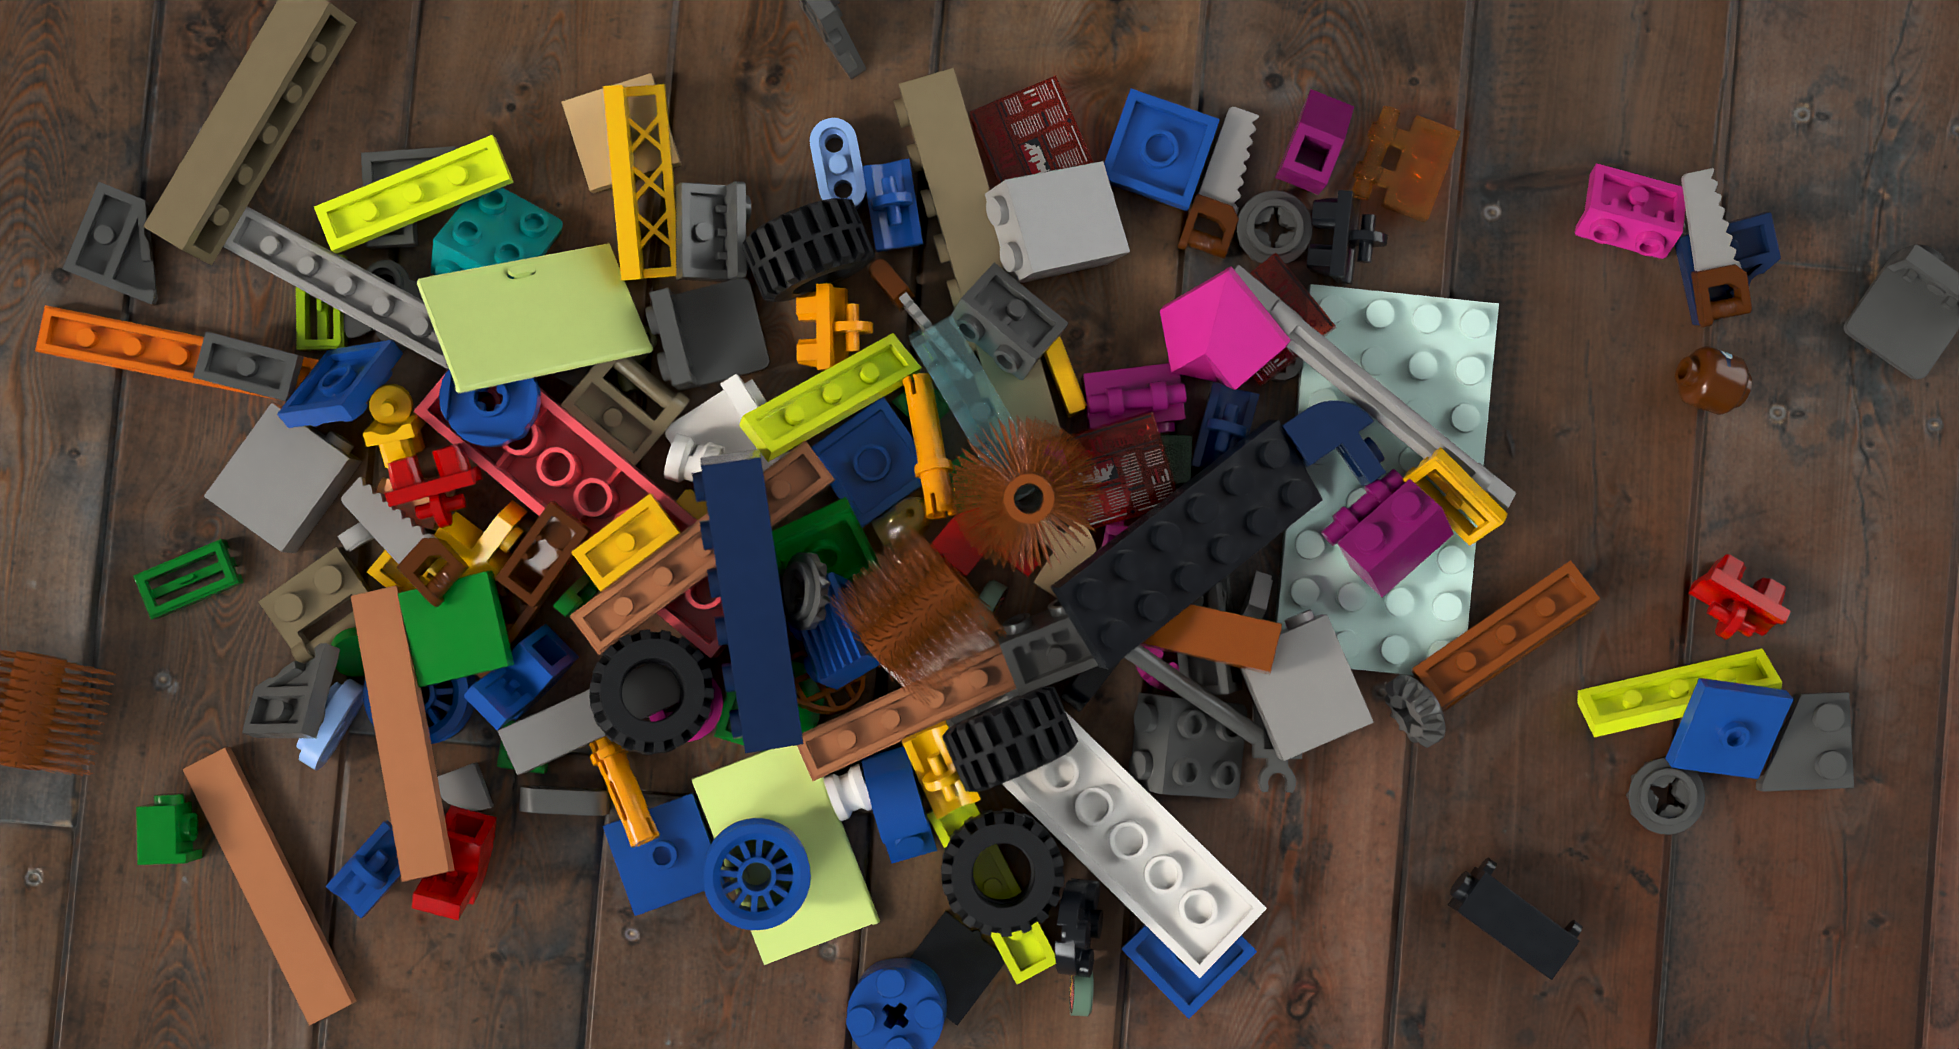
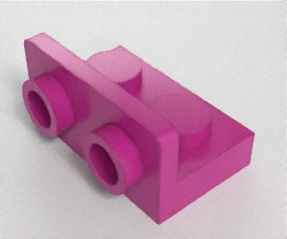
M1596 163L1589 176L1585 211L1576 225L1575 235L1600 244H1609L1638 252L1644 256L1664 259L1683 233L1685 202L1682 186Z

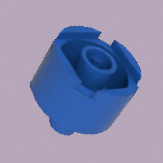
M909 957L885 959L870 966L859 979L847 1008L846 1025L856 1045L860 1049H932L941 1035L947 1014V999L942 981L928 965ZM899 1003L904 1004L907 1007L904 1015L900 1014L895 1017L889 1013L891 1006L896 1007Z

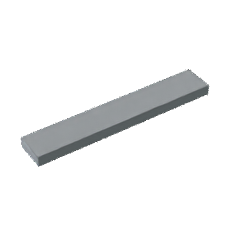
M246 207L225 242L224 248L449 370L423 300L250 207Z

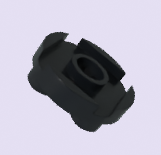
M1071 878L1072 881L1068 880L1065 885L1058 913L1057 925H1062V942L1056 941L1055 944L1056 969L1058 974L1090 978L1094 964V950L1090 949L1091 938H1100L1103 925V910L1097 909L1100 896V882Z

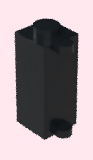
M1489 857L1482 862L1479 868L1474 867L1471 873L1467 871L1462 873L1450 890V895L1453 898L1448 903V906L1538 972L1552 980L1580 942L1577 937L1581 933L1583 926L1572 920L1563 929L1491 876L1497 863Z

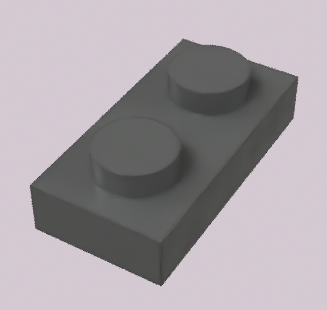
M206 331L193 378L287 402L295 392L304 357Z

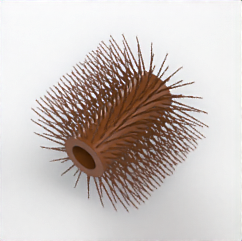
M1016 415L1017 435L1015 425L1008 417L1013 448L1006 427L998 419L1010 458L995 428L991 425L1010 466L1007 465L983 430L1006 465V468L977 436L976 438L997 464L967 439L972 450L988 464L963 449L965 456L975 463L968 461L963 466L965 468L956 471L959 473L951 475L955 476L952 477L955 478L953 480L961 482L949 483L955 484L950 486L967 488H953L966 490H952L951 492L953 493L950 495L969 494L951 497H973L951 498L962 499L952 500L957 503L951 505L967 503L953 506H962L955 508L961 510L953 512L963 511L958 514L979 508L960 515L963 517L959 519H965L957 523L965 520L969 521L963 525H967L963 528L965 529L967 527L971 528L982 521L967 535L972 534L966 540L976 534L978 536L972 542L977 539L975 542L977 543L989 533L982 541V543L985 541L982 547L985 545L983 550L992 543L987 553L990 551L988 556L991 555L992 557L994 552L996 555L1001 545L997 554L998 559L994 566H996L1000 558L1002 561L1003 556L1004 559L1006 557V560L1007 558L1009 560L1010 556V566L1012 565L1014 572L1018 556V563L1020 566L1021 560L1023 572L1025 553L1026 562L1028 559L1029 567L1031 563V570L1034 573L1033 551L1035 559L1042 570L1037 538L1042 553L1052 568L1040 528L1056 559L1059 561L1041 521L1044 522L1062 550V546L1044 519L1052 525L1075 551L1067 538L1051 520L1083 546L1075 533L1061 521L1089 538L1082 527L1076 523L1093 530L1094 528L1085 519L1095 518L1092 517L1094 515H1091L1090 511L1103 513L1099 512V509H1094L1098 507H1093L1096 505L1092 503L1103 501H1091L1101 499H1093L1098 497L1081 495L1104 493H1094L1101 491H1083L1100 488L1079 489L1097 487L1084 486L1102 483H1093L1100 480L1084 482L1093 480L1089 478L1097 476L1086 477L1095 473L1084 475L1096 471V469L1072 477L1073 475L1093 469H1087L1091 466L1085 467L1091 463L1083 465L1089 459L1083 460L1087 456L1079 457L1068 464L1078 457V454L1082 451L1077 452L1080 448L1077 450L1073 449L1079 441L1074 446V443H1072L1060 453L1066 446L1065 443L1068 438L1065 441L1064 439L1069 433L1059 443L1058 440L1064 430L1060 429L1055 439H1052L1050 442L1055 430L1053 431L1056 425L1054 422L1052 425L1050 424L1049 429L1047 426L1045 431L1046 419L1043 427L1041 424L1040 428L1039 424L1038 428L1036 416L1033 426L1032 420L1030 419L1029 421V417L1027 425L1026 417L1025 429V423L1023 426V421L1021 420L1020 422L1019 416L1017 417ZM1024 484L1035 485V491L1029 499L1025 501L1014 500L1015 492L1020 486Z
M907 528L915 537L913 539L918 545L910 538L913 544L910 542V547L913 549L911 552L902 543L909 553L906 550L905 552L902 550L903 553L901 555L897 551L903 559L900 558L899 560L896 557L895 561H890L895 568L892 565L891 567L888 565L885 568L877 560L880 567L884 569L881 570L878 567L882 572L880 575L874 569L873 571L882 584L878 580L877 582L875 580L870 582L864 577L867 581L864 584L869 588V590L867 588L865 590L855 580L861 587L860 589L856 586L860 593L854 588L860 597L857 594L855 596L851 593L853 598L850 597V600L843 593L852 605L839 592L837 593L848 603L847 605L843 602L847 609L841 604L847 613L843 609L840 612L850 622L845 618L843 619L859 632L857 633L848 627L861 638V640L854 639L865 644L869 650L866 653L871 652L879 661V668L881 663L888 669L890 676V671L894 673L902 688L903 686L898 677L909 690L908 685L918 697L915 691L920 696L921 694L915 687L918 690L921 688L925 693L926 691L922 686L925 687L926 685L931 690L923 679L932 687L930 682L932 684L934 682L930 679L931 677L944 687L935 675L942 682L944 681L938 674L940 671L952 678L946 671V669L950 671L946 664L949 667L951 665L954 669L955 667L950 663L951 660L946 654L954 663V659L956 660L957 658L959 660L960 658L968 666L963 660L966 656L962 651L964 653L969 651L972 655H975L969 645L971 647L974 644L976 645V643L979 645L974 637L978 641L979 639L981 640V635L985 638L980 630L984 634L985 632L988 634L989 630L985 627V621L987 623L988 621L992 622L1006 635L1007 633L998 624L994 623L997 620L990 614L992 612L980 602L982 600L977 597L979 593L969 584V580H966L946 558L943 560L934 545L933 549L929 543L927 544L918 536L916 537ZM891 541V543L900 551V549ZM830 596V598L839 606V604ZM988 623L987 625H988L993 631H995V630L991 627V625Z
M0 650V657L14 658V662L0 660V667L12 669L11 672L0 669V678L9 679L6 682L0 681V688H7L2 689L6 690V692L0 690V699H4L3 702H0V765L35 771L42 769L54 774L56 773L52 771L68 775H91L87 774L91 773L89 770L77 769L81 767L66 765L93 764L95 762L86 761L89 759L76 758L79 756L74 755L78 753L88 756V754L96 755L98 753L86 750L87 748L76 747L75 745L69 746L73 745L69 742L82 745H94L99 742L86 739L83 736L67 735L70 733L64 731L80 735L81 733L93 735L100 731L89 730L92 728L78 727L80 725L56 723L63 722L56 719L87 725H99L104 722L88 719L89 717L76 716L73 713L55 711L60 709L82 714H107L82 705L66 704L68 702H61L58 699L93 705H109V703L93 699L92 697L78 696L79 694L64 693L60 689L75 690L88 694L112 695L109 692L100 691L101 689L62 681L63 679H71L98 685H114V683L80 674L65 673V669L115 676L117 674L90 666L70 663L66 659L20 650H16V653ZM54 729L61 732H52L50 730ZM62 741V742L69 743V744L55 743V742ZM65 752H66V753H70V754H74V755H65V754H57V753H65Z

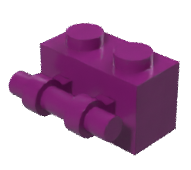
M1170 363L1084 373L1081 378L1083 396L1087 404L1085 412L1088 433L1151 414V417L1098 432L1101 441H1110L1112 438L1115 440L1121 437L1125 438L1128 435V429L1145 427L1147 435L1175 432V424L1182 423L1186 419L1184 403H1186L1185 384H1181L1180 374L1171 373Z
M1395 469L1388 472L1381 480L1376 479L1365 486L1366 493L1348 509L1344 506L1332 516L1334 521L1321 532L1332 546L1338 544L1350 568L1382 598L1454 535L1443 508L1411 479L1404 482L1403 477Z

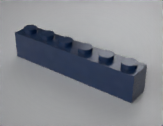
M756 449L701 457V472L692 473L696 502L706 501L709 520L700 521L704 551L714 549L716 568L707 569L711 598L721 597L724 615L715 616L714 618L719 646L728 644L731 662L723 663L722 670L726 693L736 691L738 709L729 710L733 739L743 738L745 753L802 745L804 743L760 451Z

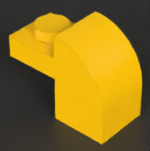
M512 500L494 518L485 532L456 511L452 515V526L439 527L434 536L445 540L468 564L469 568L461 577L485 571H493L494 577H496L511 557L510 549L524 532V530L518 527V524L528 511ZM438 558L427 571L435 576L447 562L443 558Z

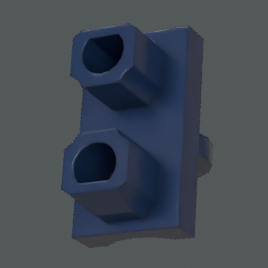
M1212 383L1190 466L1200 469L1206 468L1249 435L1260 394L1238 389L1234 390L1223 384Z

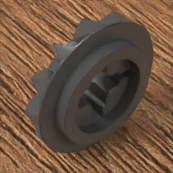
M1276 190L1262 192L1252 197L1243 206L1236 226L1239 246L1244 249L1252 261L1260 262L1269 267L1280 265L1274 256H1277L1283 265L1290 264L1306 250L1312 236V220L1305 205L1292 194ZM1274 210H1276L1278 225L1286 227V230H1293V232L1288 231L1286 234H1280L1272 248L1269 234L1261 232V229H1254V227L1267 225Z
M796 553L788 562L781 579L780 588L784 613L790 625L797 630L816 629L819 621L825 620V605L831 601L828 597V588L831 582L826 580L827 567L826 564L820 562L818 554Z
M1399 675L1386 684L1387 695L1385 696V702L1391 708L1390 717L1397 721L1399 730L1405 731L1410 741L1413 743L1419 742V744L1426 748L1440 742L1445 736L1446 728L1442 708L1434 694L1424 684L1408 675Z
M1665 757L1644 762V766L1637 773L1631 775L1630 788L1626 794L1631 808V815L1645 829L1664 835L1677 834L1690 828L1700 817L1705 804L1704 786L1696 771L1672 768ZM1671 783L1670 794L1676 798L1677 802L1681 803V806L1664 803L1658 809L1656 805L1659 798L1649 788L1650 786L1666 788Z

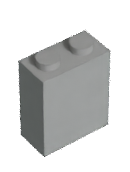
M1103 161L1006 179L985 193L987 216L991 224L994 225L1000 244L1001 264L1008 274L1019 283L1107 265L1130 252Z
M271 403L204 497L279 551L296 553L362 461L350 453L354 445L332 430L325 435L311 425L288 428L277 415L283 406Z
M1311 609L1284 620L1287 629L1282 630L1280 633L1270 675L1239 668L1276 755L1283 761L1374 723L1328 615L1320 614L1314 617Z

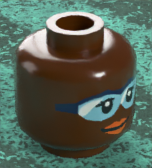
M1710 346L1698 348L1689 357L1683 358L1675 372V381L1678 383V393L1682 401L1717 415L1728 413L1734 408L1740 407L1748 398L1752 387V377L1744 359Z

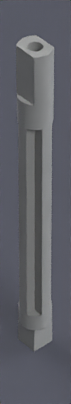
M1240 265L1235 267L1234 270L1290 338L1291 341L1287 345L1290 350L1423 459L1426 457L1430 458L1434 451L1441 447L1504 510L1509 508L1516 495L1515 491L1446 438L1305 322L1302 316Z

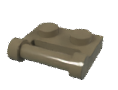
M628 357L593 365L560 406L632 465L636 466L686 407L690 399L680 391L675 394L633 358ZM611 367H614L663 408L655 419L604 378Z
M335 547L258 602L291 648L295 660L305 664L315 657V647L320 643L331 645L338 633L345 629L356 627L354 613L351 612L310 642L303 632L348 601L351 596L372 590L342 547Z

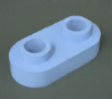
M839 118L824 119L813 128L810 135V148L821 199L839 198L835 195V189L838 185L846 183L852 187V193L845 199H851L856 210H858L863 205L867 193L856 133L853 127L845 120ZM831 138L841 139L843 141L842 149L838 152L828 151L826 149L828 140Z
M348 679L343 684L336 682L330 687L325 705V717L319 727L317 738H299L296 747L301 750L299 761L316 771L325 765L364 703V686L352 679Z

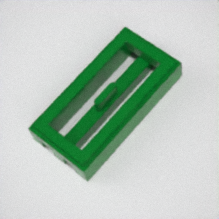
M226 539L217 540L133 575L150 619H159L244 583L241 574H237L235 569L237 564L234 557H230L228 552L230 547ZM212 555H217L219 562L151 590L150 581ZM224 572L226 578L159 606L156 602L158 598Z

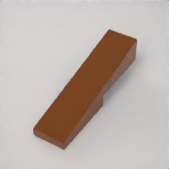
M1191 604L1140 645L1270 675L1282 624Z

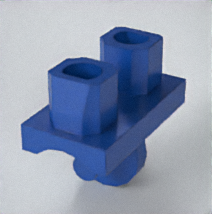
M909 158L891 163L862 166L876 252L923 245Z
M388 820L384 821L326 885L332 893L344 900L360 918L365 917L401 877L392 823Z

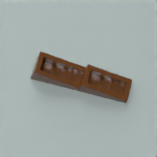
M555 501L549 502L495 577L511 651L573 560L574 555L571 552L584 543L592 531ZM491 671L479 673L476 675L480 678H483Z

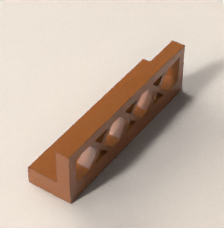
M1570 560L1413 667L1411 672L1419 682L1424 684L1434 694L1442 711L1445 712L1593 611L1600 597Z

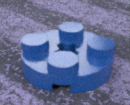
M450 369L443 377L439 392L441 411L451 428L461 438L470 443L484 447L505 446L513 441L524 438L537 419L541 405V391L536 377L497 385V393L503 395V400L501 404L495 405L493 411L489 412L486 411V404L478 401L479 392L485 393L489 387L457 393Z

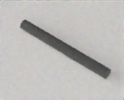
M1137 646L1124 657L1249 743L1256 744L1262 737L1263 728L1143 646Z

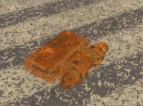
M1383 106L1378 121L1372 122L1367 137L1370 139V143L1364 159L1357 162L1353 172V177L1356 179L1352 188L1354 198L1368 201L1373 186H1381L1387 189L1381 207L1425 223L1430 217L1461 131L1418 115L1414 117L1409 131H1405L1396 127L1401 112L1396 108ZM1388 146L1402 149L1394 171L1381 167Z

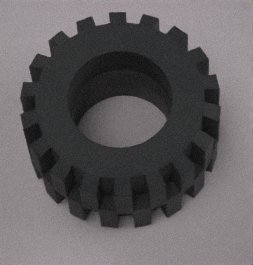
M845 198L821 200L784 213L755 229L742 243V249L763 299L772 302L789 301L806 293L816 291V284L831 283L834 285L862 270L875 256L854 202L851 199Z
M650 629L640 630L639 633L634 635L627 634L619 638L617 643L613 646L610 645L604 651L603 656L593 670L589 699L598 727L603 730L605 736L611 742L617 743L622 749L629 752L634 751L642 753V755H653L673 751L688 742L701 729L704 722L708 719L711 703L714 699V688H712L711 680L713 675L710 667L707 668L704 662L705 657L699 649L696 651L689 645L690 641L682 636L681 638L671 635L670 631L650 632ZM645 664H657L669 669L675 675L680 685L681 693L678 706L671 715L659 721L651 722L636 718L627 710L622 698V687L626 677L635 668Z
M1047 686L1039 687L975 714L949 727L942 736L965 791L979 792L995 787L1042 767L1067 754L1078 743L1055 687Z
M1003 808V811H993L992 809L982 811L983 814L976 817L971 816L965 820L964 824L950 836V841L944 849L941 867L944 895H946L953 912L962 918V922L970 928L972 926L979 928L982 934L991 936L993 932L1001 933V937H1011L1012 932L1020 930L1024 934L1033 930L1032 925L1040 921L1043 923L1049 917L1048 912L1051 907L1057 906L1060 899L1059 892L1061 887L1064 886L1065 877L1063 874L1064 864L1062 856L1048 830L1042 824L1035 821L1033 817ZM1005 843L1014 845L1021 849L1029 859L1031 866L1029 883L1022 892L1008 899H994L984 895L978 889L973 878V867L978 855L984 849L995 844Z

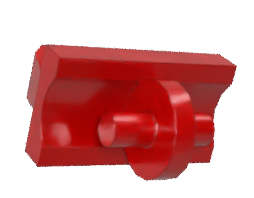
M461 443L432 451L439 476L424 479L417 455L388 463L389 478L392 486L391 490L384 493L388 507L429 497L428 503L415 506L418 520L434 516L440 528L452 526V511L466 508V500L463 494L447 497L445 492L474 485L476 481L483 479L480 467L478 465L471 467L469 458Z
M1726 554L1715 561L1706 574L1692 583L1688 594L1709 605L1707 614L1719 620L1715 628V634L1724 640L1729 639L1736 631L1748 638L1754 632L1763 636L1774 625L1786 623L1791 612L1782 606L1786 587L1773 579L1764 577L1756 581L1753 588L1740 582L1746 570L1744 562L1730 554Z

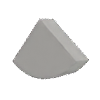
M1259 571L1255 572L1240 615L1262 620L1267 610L1273 580H1271V575Z
M478 762L438 776L441 798L448 804L471 811L484 810L494 806Z

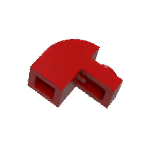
M979 508L956 515L932 542L941 557L944 558L945 556L947 561L966 577L992 545L991 543L987 550L986 548L983 550L985 545L983 547L982 545L985 541L983 543L982 541L989 533L977 546V543H975L977 539L974 542L972 541L978 535L971 541H969L971 538L966 540L972 535L967 536L970 533L968 531L982 521L966 530L967 528L963 529L967 526H963L967 522L957 523L965 519H959L963 517L960 515ZM1024 553L1023 572L1021 560L1020 566L1018 563V556L1015 568L1025 577H1029L1032 573L1031 563L1029 567L1028 559L1026 562ZM1033 557V570H1034V569L1037 567L1038 562H1037L1036 559Z
M451 805L445 815L455 871L422 878L413 893L412 908L459 921L467 904L474 905L484 882L493 850L497 817Z

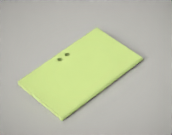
M610 243L419 278L417 281L419 291L456 385L457 393L600 364L653 351V346L645 332L625 280L621 281L620 268ZM507 275L513 276L514 279H510Z
M797 745L765 750L692 778V783L714 839L721 831L733 823L750 818H764L776 821L789 828L799 838L805 848L811 876L808 894L802 906L790 919L781 925L766 930H751L764 965L880 922L842 821L838 819L825 787L824 777L812 781ZM756 839L745 841L750 852H755ZM763 840V853L767 852L772 842ZM739 845L731 850L735 854L744 856ZM779 848V850L777 851L772 860H775L785 855L786 853L781 848ZM724 859L725 867H737L727 859ZM756 862L748 865L742 875L748 883L759 885L769 878L771 871L765 864ZM789 863L777 870L792 871V864ZM776 880V882L787 889L791 881ZM741 888L735 890L736 895L738 894ZM773 890L770 891L774 902L782 897ZM747 895L741 905L750 907L751 895ZM763 895L758 896L757 908L767 906Z

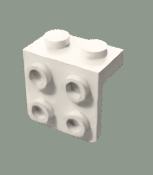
M735 374L720 384L724 389L723 391L671 423L665 430V435L670 444H672L675 435L679 433L692 437L696 444L704 446L710 442L724 446V454L756 450L757 448L740 428L739 424L744 414L763 405L767 401L753 379L744 383ZM789 451L769 462L760 453L763 472L788 454Z

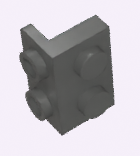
M734 181L729 185L681 182L675 185L676 280L726 282L745 277L750 266L742 249V243L746 239V223H748L751 216V200L746 195L745 182Z

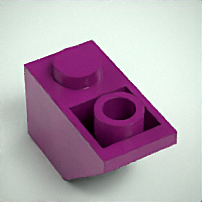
M1310 89L1275 178L1319 195L1329 181L1345 141L1354 106Z

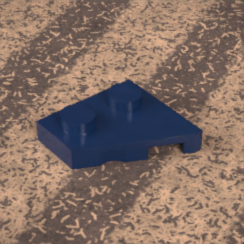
M1763 212L1728 222L1729 226L1726 233L1733 237L1730 246L1736 249L1734 260L1739 261L1742 269L1747 272L1749 286L1755 276L1764 274L1781 259L1771 212ZM1686 233L1679 237L1675 243V249L1692 325L1700 326L1691 272L1695 270L1689 233ZM1726 284L1708 288L1710 302L1734 297L1733 288Z

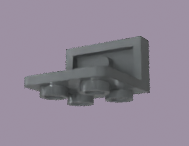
M1918 244L1892 253L1844 323V331L1848 336L1913 380L1922 379L1928 375L1959 329V273L1944 263V256L1937 250Z
M747 279L730 280L674 294L669 288L649 292L652 306L645 307L648 324L652 335L660 333L664 352L657 353L660 372L663 380H671L672 385L679 391L727 380L735 374L743 376L768 368L770 358L752 287Z
M1139 692L1137 708L1134 713L1135 730L1132 755L1129 760L1130 775L1146 791L1154 793L1235 798L1239 792L1245 739L1185 698ZM1225 702L1247 717V708L1243 704Z

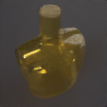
M917 496L900 501L883 516L873 520L872 524L886 548L889 547L892 551L897 548L891 541L895 545L897 543L900 547L902 543L906 545L899 536L901 538L903 536L905 539L907 537L909 540L911 538L915 541L913 539L915 537L907 528L910 531L912 529L914 532L916 530L922 537L930 529L933 519L926 517L924 497Z

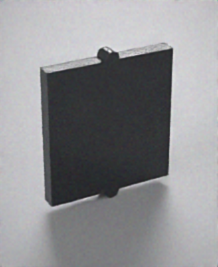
M946 910L910 956V958L928 965L939 976L947 999L946 1018L957 1026L1005 964L1000 952L981 938L980 930L975 929L972 931Z

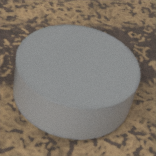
M360 522L338 536L346 551L349 550L350 552L374 539Z

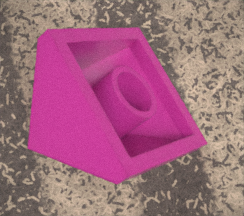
M1232 266L1170 301L1160 309L1171 373L1218 382L1234 390L1238 389L1291 341Z

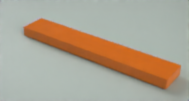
M46 305L44 307L35 352L274 399L193 378L204 339L202 336ZM304 357L295 390L319 360Z

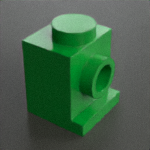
M184 793L154 795V803L136 807L138 865L181 864L203 858L202 849H193V841L196 840L198 835V818L195 813H192V801L184 802Z

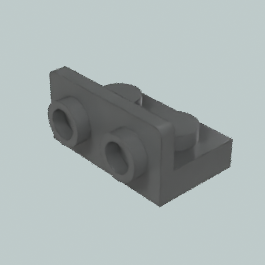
M995 262L960 299L949 318V322L956 327L958 333L964 339L977 344L994 359L998 367L1005 372L1012 373L1019 380H1023L1029 374L1036 362L1069 324Z
M1058 599L1048 605V610L1032 616L1029 613H1022L1004 621L1001 628L1007 635L1004 632L1002 634L1000 631L999 633L995 631L1019 696L1098 666Z

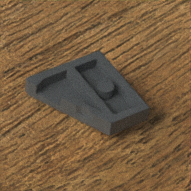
M798 0L801 9L849 78L852 80L864 72L866 67L841 20L843 14L838 7L840 1Z
M98 182L62 269L155 306L158 296L152 232L143 227L150 215L149 202Z
M320 643L315 647V657L305 664L293 661L284 667L277 676L269 677L257 685L253 691L242 733L255 738H317L319 727L325 717V705L340 649L326 643Z
M1849 692L1794 694L1793 702L1786 715V724L1779 731L1772 747L1774 752L1764 775H1760L1756 781V790L1789 791L1854 788Z

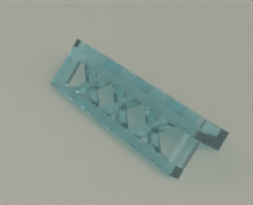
M952 315L924 331L919 329L909 335L912 346L970 443L997 464L976 438L977 436L1006 468L999 454L983 432L984 430L1007 465L1010 466L991 425L995 428L1009 458L1008 447L998 419L1006 427L1012 448L1013 444L1008 417L1015 425L1019 445L1018 427ZM979 456L980 460H982L983 462H985L986 464H988L984 459H982V458ZM1024 484L1020 486L1015 492L1014 500L1019 501L1033 493L1035 485Z

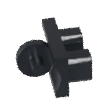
M1339 190L1338 198L1319 199L1313 202L1312 225L1319 229H1334L1333 245L1310 244L1307 268L1311 272L1331 276L1339 284H1353L1357 246H1359L1357 262L1371 263L1373 247H1385L1388 240L1387 234L1375 231L1376 215L1362 214L1361 230H1358L1361 200L1354 198L1353 191Z

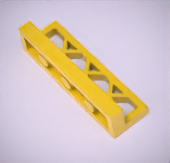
M665 84L625 87L624 85L603 86L621 281L676 276V197ZM656 95L657 116L644 130L630 118L628 97ZM657 125L660 143L650 135ZM631 126L641 134L634 143H632ZM645 139L661 151L662 163L650 178L634 164V153ZM662 172L664 190L654 183ZM636 175L645 181V184L638 192ZM650 187L665 199L666 212L655 225H652L639 213L638 201ZM666 220L668 237L659 230ZM640 222L650 230L643 239H641ZM654 234L669 246L671 267L644 269L642 249Z

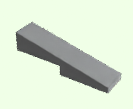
M645 664L629 673L623 683L622 698L624 705L633 716L640 720L678 704L681 691L677 678L669 669L661 665ZM590 689L498 730L517 775L527 773L605 736L603 730L598 727L590 707Z

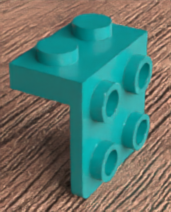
M501 187L464 202L433 239L430 273L441 275L543 256L561 234L563 223L558 217ZM507 275L510 279H514L513 276Z

